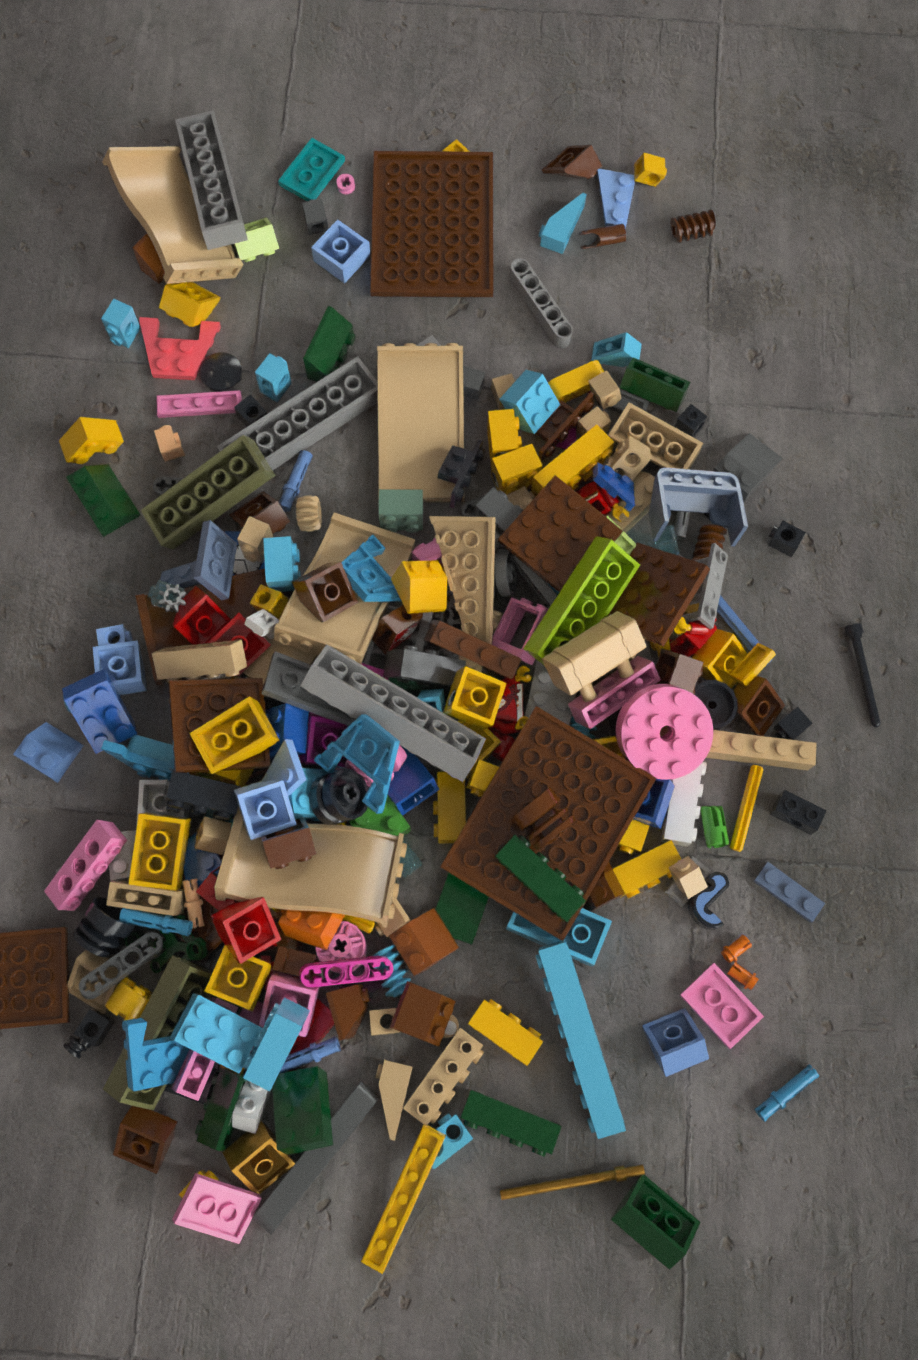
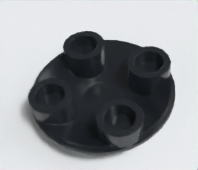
M214 353L208 356L200 367L202 381L214 392L229 389L242 379L240 362L229 353Z

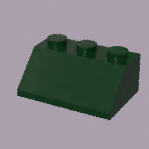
M331 306L327 307L303 357L307 379L315 382L320 381L337 370L341 363L346 361L347 349L349 345H353L356 337L353 325Z
M109 464L84 466L66 476L103 537L141 516Z
M220 1068L219 1072H215L211 1086L214 1087L212 1095L207 1096L203 1106V1110L206 1111L203 1121L199 1120L195 1130V1134L198 1135L197 1142L217 1151H223L228 1148L234 1131L232 1127L233 1111L246 1081L243 1078L244 1074Z
M645 1175L639 1176L619 1203L611 1218L616 1225L669 1270L686 1255L701 1223Z

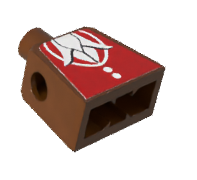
M404 605L381 618L371 640L386 655L387 651L395 649L414 633L420 619L423 618V614H408Z

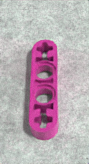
M385 956L361 957L308 963L301 967L299 977L301 982L307 987H321L384 980L391 976L394 967L392 962ZM380 962L387 966V968H384L383 973H380L378 969H371L372 975H369L370 968L368 963H371L372 967H379ZM356 964L364 965L365 970L361 976H354L352 974V968ZM334 966L341 969L340 976L336 979L329 978V969ZM320 968H323V975L325 980H322V977L320 975L313 976L311 981H309L308 978L304 976L309 973V970L311 969L315 974L322 973Z

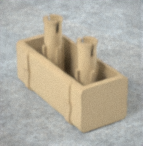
M616 611L566 644L555 648L553 652L543 657L542 660L554 686L570 696L580 691L583 701L589 702L597 697L591 683L617 667L621 678L631 676L634 670L628 659L645 649L646 644L635 619Z

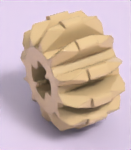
M306 495L297 499L296 519L301 531L313 532L319 530L322 526V508L317 496Z

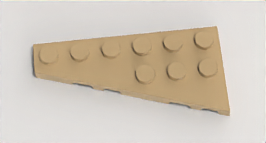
M429 516L436 533V542L441 550V559L449 587L453 592L456 602L454 603L455 608L459 613L462 623L461 629L463 632L492 645L495 517Z

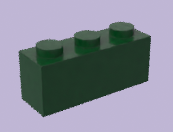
M633 357L626 367L620 388L677 413L685 399L691 382Z

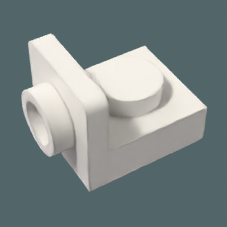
M262 609L247 617L244 625L259 636H267L269 639L274 638L275 625L278 624L279 620L265 609Z

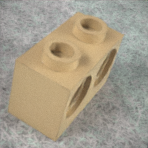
M629 435L625 441H621L618 444L615 453L612 456H608L603 465L610 466L618 474L628 476L633 480L651 460L650 448Z

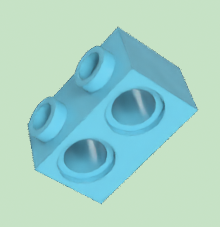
M448 1113L438 1121L440 1126L436 1130L445 1134L446 1137L432 1166L433 1169L437 1168L473 1139L456 1114L451 1116ZM452 1124L460 1128V1135L455 1139L449 1138L446 1134L447 1127Z

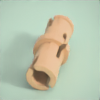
M197 878L190 879V881H182L186 899L184 907L187 908L189 921H193V928L205 926L201 909L203 900L196 893L198 889Z

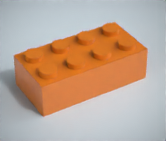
M285 909L278 923L285 936L327 950L345 915Z

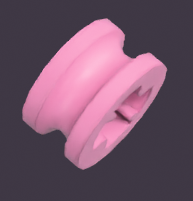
M342 174L337 178V188L340 193L346 195L354 191V178L350 174ZM345 182H349V186L343 187L342 183L346 184Z

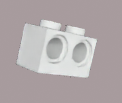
M246 1080L233 1111L232 1127L256 1134L272 1088L269 1092Z

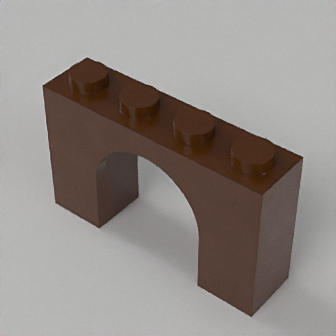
M432 620L423 641L462 656L483 666L486 670L509 679H513L521 661V658L438 620Z

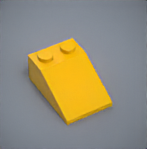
M250 696L190 733L211 774L257 755L280 741L259 702Z

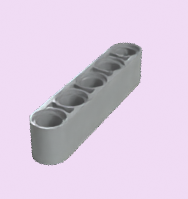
M523 258L515 259L511 263V282L553 344L558 348L569 346L573 329L571 324L530 264Z

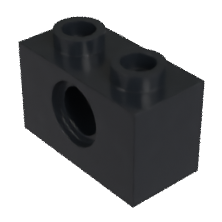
M784 790L778 795L769 815L812 835L818 831L827 810Z

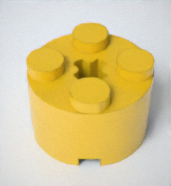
M125 977L119 982L105 1003V1007L116 1016L119 1015L124 1018L123 1021L140 1018L152 994V991L145 986L135 985L136 982L129 977Z

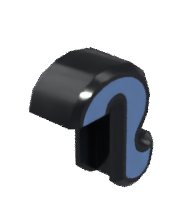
M714 872L706 877L705 881L708 888L691 897L688 902L689 914L695 923L706 930H716L724 926V923L708 909L729 887L727 875L721 872Z

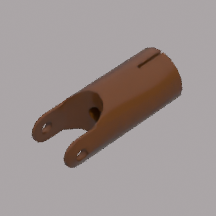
M624 224L595 228L579 233V235L596 234L595 242L581 246V249L626 242V235H623L626 234Z

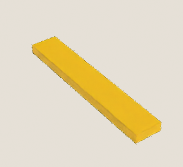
M426 1124L423 1125L361 1260L363 1264L381 1274L384 1273L446 1137L445 1134Z

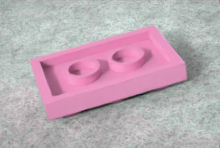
M712 963L680 994V997L728 1049H731L764 1017L715 963Z
M195 1173L172 1220L176 1225L239 1244L262 1198L257 1193Z

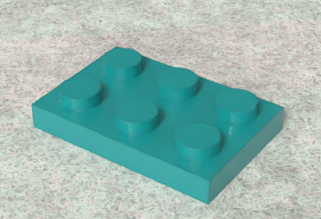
M311 138L278 180L279 186L307 202L309 200H316L345 162V156Z

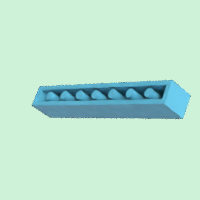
M565 939L540 947L538 949L539 954L535 955L539 969L544 968L546 977L543 978L546 991L552 992L554 1000L550 1001L554 1016L559 1015L561 1024H558L560 1036L562 1039L566 1038L569 1046L565 1048L568 1061H573L576 1068L575 1071H572L576 1086L581 1085L584 1093L580 1095L583 1108H588L591 1117L587 1118L591 1133L596 1132L597 1138L600 1139L626 1131L625 1123L567 941Z

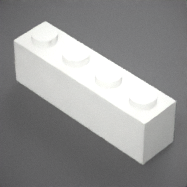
M702 762L694 771L685 776L670 779L675 788L664 818L661 842L666 843L672 840L674 845L688 847L692 841L695 842L697 828H694L695 819L699 818L700 806H697L698 797H702L704 785L700 784L701 775L704 776L706 772V762Z

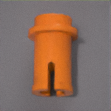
M741 935L731 945L724 946L721 954L728 963L736 962L737 957L751 948L752 944L749 943L750 941L745 935Z
M734 962L727 973L743 984L744 989L752 990L759 980L756 977V973L751 974L737 964V962Z

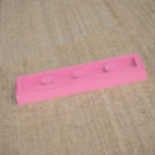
M241 391L157 396L158 418L236 413L234 407L242 401Z

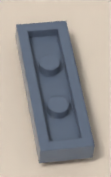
M769 862L765 863L753 880L810 923L814 921L825 905L823 901Z

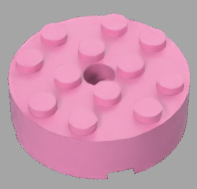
M655 684L640 689L627 703L625 702L617 718L616 738L621 753L634 767L643 769L657 779H676L691 773L704 761L712 745L713 724L706 706L694 694L674 685ZM667 725V733L660 737L661 728Z

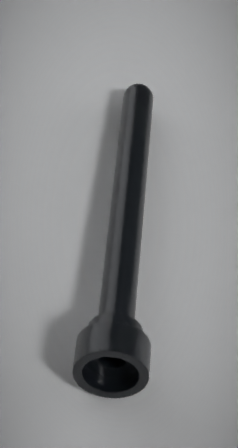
M861 623L851 624L844 627L846 637H849V640H852L871 724L877 728L881 722L861 642L864 631Z

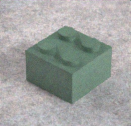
M379 489L380 528L391 532L406 530L410 533L423 530V490Z

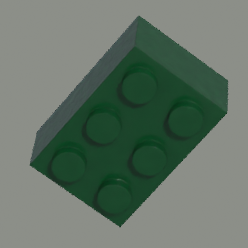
M315 1066L278 1074L272 1086L277 1150L288 1155L333 1146L327 1072Z

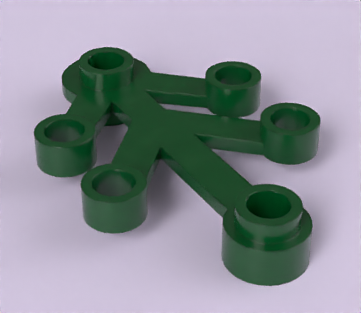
M182 914L173 916V918L187 920ZM140 930L131 932L130 936L125 938L126 946L128 947L137 938L139 939L145 935V933ZM159 930L164 936L162 938V949L166 950L158 958L150 962V969L154 973L165 970L166 963L178 951L185 952L182 959L190 962L192 960L200 961L207 956L208 945L203 938L194 937L192 933L189 937L181 935L185 940L184 942L179 941L172 932L166 934ZM151 939L147 941L148 947H157V940L154 942Z

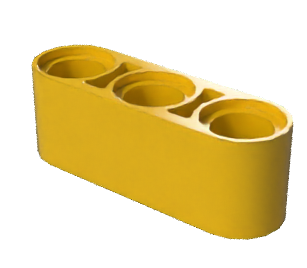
M594 360L550 380L548 384L558 401L562 400L566 403L588 393L591 390L589 380L605 371L600 362Z

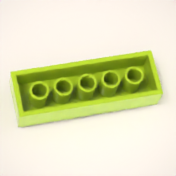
M596 536L523 649L544 665L543 657L608 616L640 564L612 539Z

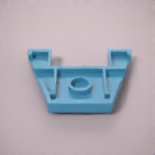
M371 535L365 543L363 542L355 552H352L341 562L352 589L364 602L401 601L391 581V577L373 558L382 555L385 547L374 535Z
M361 714L342 732V735L335 742H331L322 754H318L314 761L327 772H334L341 757L345 756L373 780L362 802L376 814H380L384 811L400 741L367 714Z
M106 740L103 742L101 748L103 751L137 771L139 776L145 778L155 776L159 778L158 780H167L171 772L175 771L174 759H171L170 763L129 752L121 744Z
M142 1018L122 1022V1029L126 1032L124 1048L127 1049L128 1060H126L128 1088L132 1091L174 1083L190 1050L169 1039L170 1036L143 1041L147 1021Z

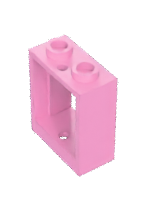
M511 598L493 635L492 645L521 658V661L533 665L535 658L523 648L549 609L540 604H537L536 607L532 606L533 602L525 598H521L520 601ZM528 612L537 616L522 649L510 645V642L524 613Z

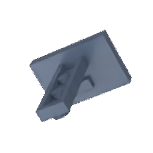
M211 520L203 522L197 560L162 571L158 590L165 592L167 590L166 584L170 588H175L178 584L179 589L201 583L220 600L228 599L237 543Z

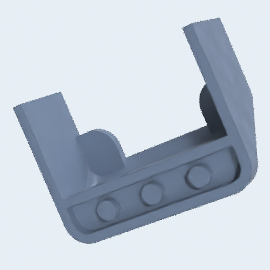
M661 468L657 472L649 508L653 541H658L669 522L670 510L709 513L712 524L728 528L731 546H736L748 528L740 483L735 475L727 472Z

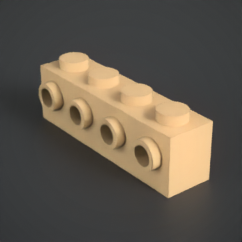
M242 640L167 647L152 653L157 679H167L168 682L180 680L181 677H186L187 680H194L203 675H206V678H215L224 673L226 677L238 675L241 669L247 667Z
M460 1028L403 1109L421 1123L428 1125L430 1122L434 1125L442 1113L438 1110L442 1103L448 1104L456 1093L452 1090L457 1082L462 1084L469 1075L468 1066L471 1062L476 1064L484 1052L481 1050L483 1044Z

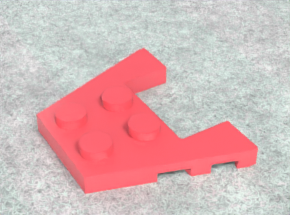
M140 317L139 321L153 378L195 380L203 361L206 359L205 355L208 349L214 343L216 333H219L221 329L220 322L201 321L199 340L158 338L160 324L158 318Z

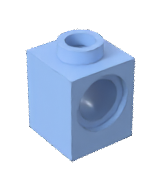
M123 624L96 629L98 646L112 644L111 640L116 636H120V640L117 643L132 641L130 630L127 631Z

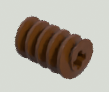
M711 209L708 212L702 211L700 214L697 212L693 213L692 216L687 214L685 217L678 216L677 219L672 217L670 220L672 235L677 239L678 243L682 242V236H684L686 242L689 241L690 235L696 240L698 233L701 238H704L705 231H707L708 236H712L716 226L715 214Z
M714 524L701 526L691 560L696 561L709 557L711 545L714 543L723 549L721 543L725 542L723 535L727 534V529Z

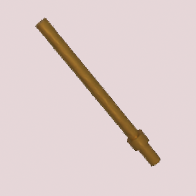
M643 1164L626 1168L622 1165L614 1167V1170L500 1190L501 1200L612 1180L621 1182L626 1181L628 1177L645 1175Z

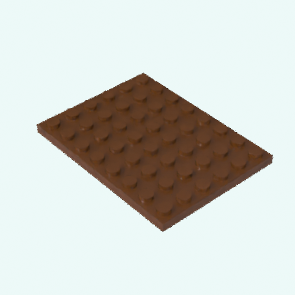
M374 151L371 296L493 297V152Z
M535 706L440 868L563 941L584 904L568 922H563L494 857L513 835L517 837L522 835L527 839L534 830L532 826L520 830L512 817L551 787L555 791L560 801L555 805L554 809L558 811L567 807L569 810L561 818L565 820L573 814L576 820L570 825L568 831L552 844L536 850L533 845L541 839L537 835L529 841L531 843L529 848L535 854L538 851L549 860L547 865L553 870L558 868L566 876L565 881L570 886L575 884L584 893L582 897L587 900L655 782L656 777L641 768L634 767L628 760Z

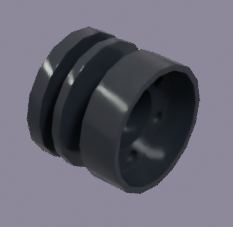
M96 897L92 900L85 913L87 918L81 919L79 926L73 933V937L87 951L110 959L120 952V948L125 944L124 938L130 936L135 924L121 922L119 917L122 908L107 906V898Z

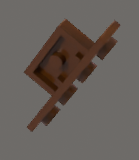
M590 392L576 409H573L562 400L559 401L560 406L535 433L547 442L539 451L538 457L541 462L545 457H551L556 449L555 446L559 442H564L569 434L568 431L572 427H577L581 416L585 412L589 413L595 404L593 402L594 393Z

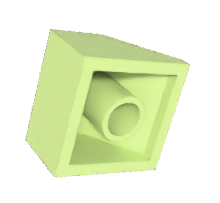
M268 218L244 224L248 240L234 244L238 257L244 260V262L252 261L260 254L264 256L274 254L275 250L279 249L273 226Z

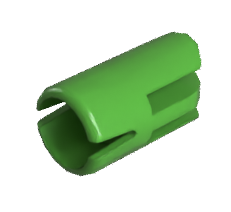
M702 806L700 813L707 848H711V846L714 848L727 846L729 839L723 807Z

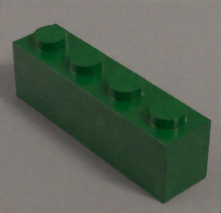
M513 835L494 857L563 922H568L586 902L582 897L584 895L583 891L575 884L570 886L565 881L566 876L558 868L554 870L547 865L549 860L539 851L535 854L529 848L531 843L522 835L519 837Z
M470 1090L460 1117L465 1120L463 1124L476 1130L478 1125L487 1128L486 1134L496 1138H500L501 1134L510 1138L509 1143L521 1148L523 1144L533 1147L531 1152L545 1157L546 1153L552 1155L562 1127L559 1124L474 1090Z

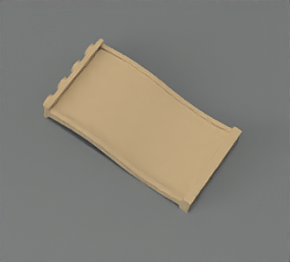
M169 146L109 147L102 163L108 166L121 197L153 242L165 271L163 278L166 284L236 278L243 267V263L240 258H236L232 246L227 245L211 250L207 249L190 180L179 155L181 148Z
M386 343L382 346H377L379 489L423 490V502H450L451 493L456 484L438 479L437 477L438 471L452 445L464 449L463 346H458L457 343H448L446 346H437L435 343H427L425 346H416L413 343L395 346L394 344Z
M334 513L325 537L304 575L326 563L342 562L352 552H355L363 542L365 543L371 535H374L385 547L382 555L373 558L392 577L402 561L411 560L415 539ZM294 590L278 624L275 625L274 641L318 656L327 644L362 664L369 643L390 602H364L354 591L358 600L357 604L325 622H320L300 602L296 590Z
M238 807L214 887L216 900L225 901L228 898L241 902L264 897L269 908L344 914L381 923L382 927L387 928L388 919H393L395 905L392 904V899L398 897L399 884H396V878H401L403 864L400 863V858H405L407 844L403 843L404 834L399 833V836L360 827L308 824L317 854L313 855L308 861L298 862L296 860L290 862L285 868L275 869L274 867L270 869L260 837L250 840Z

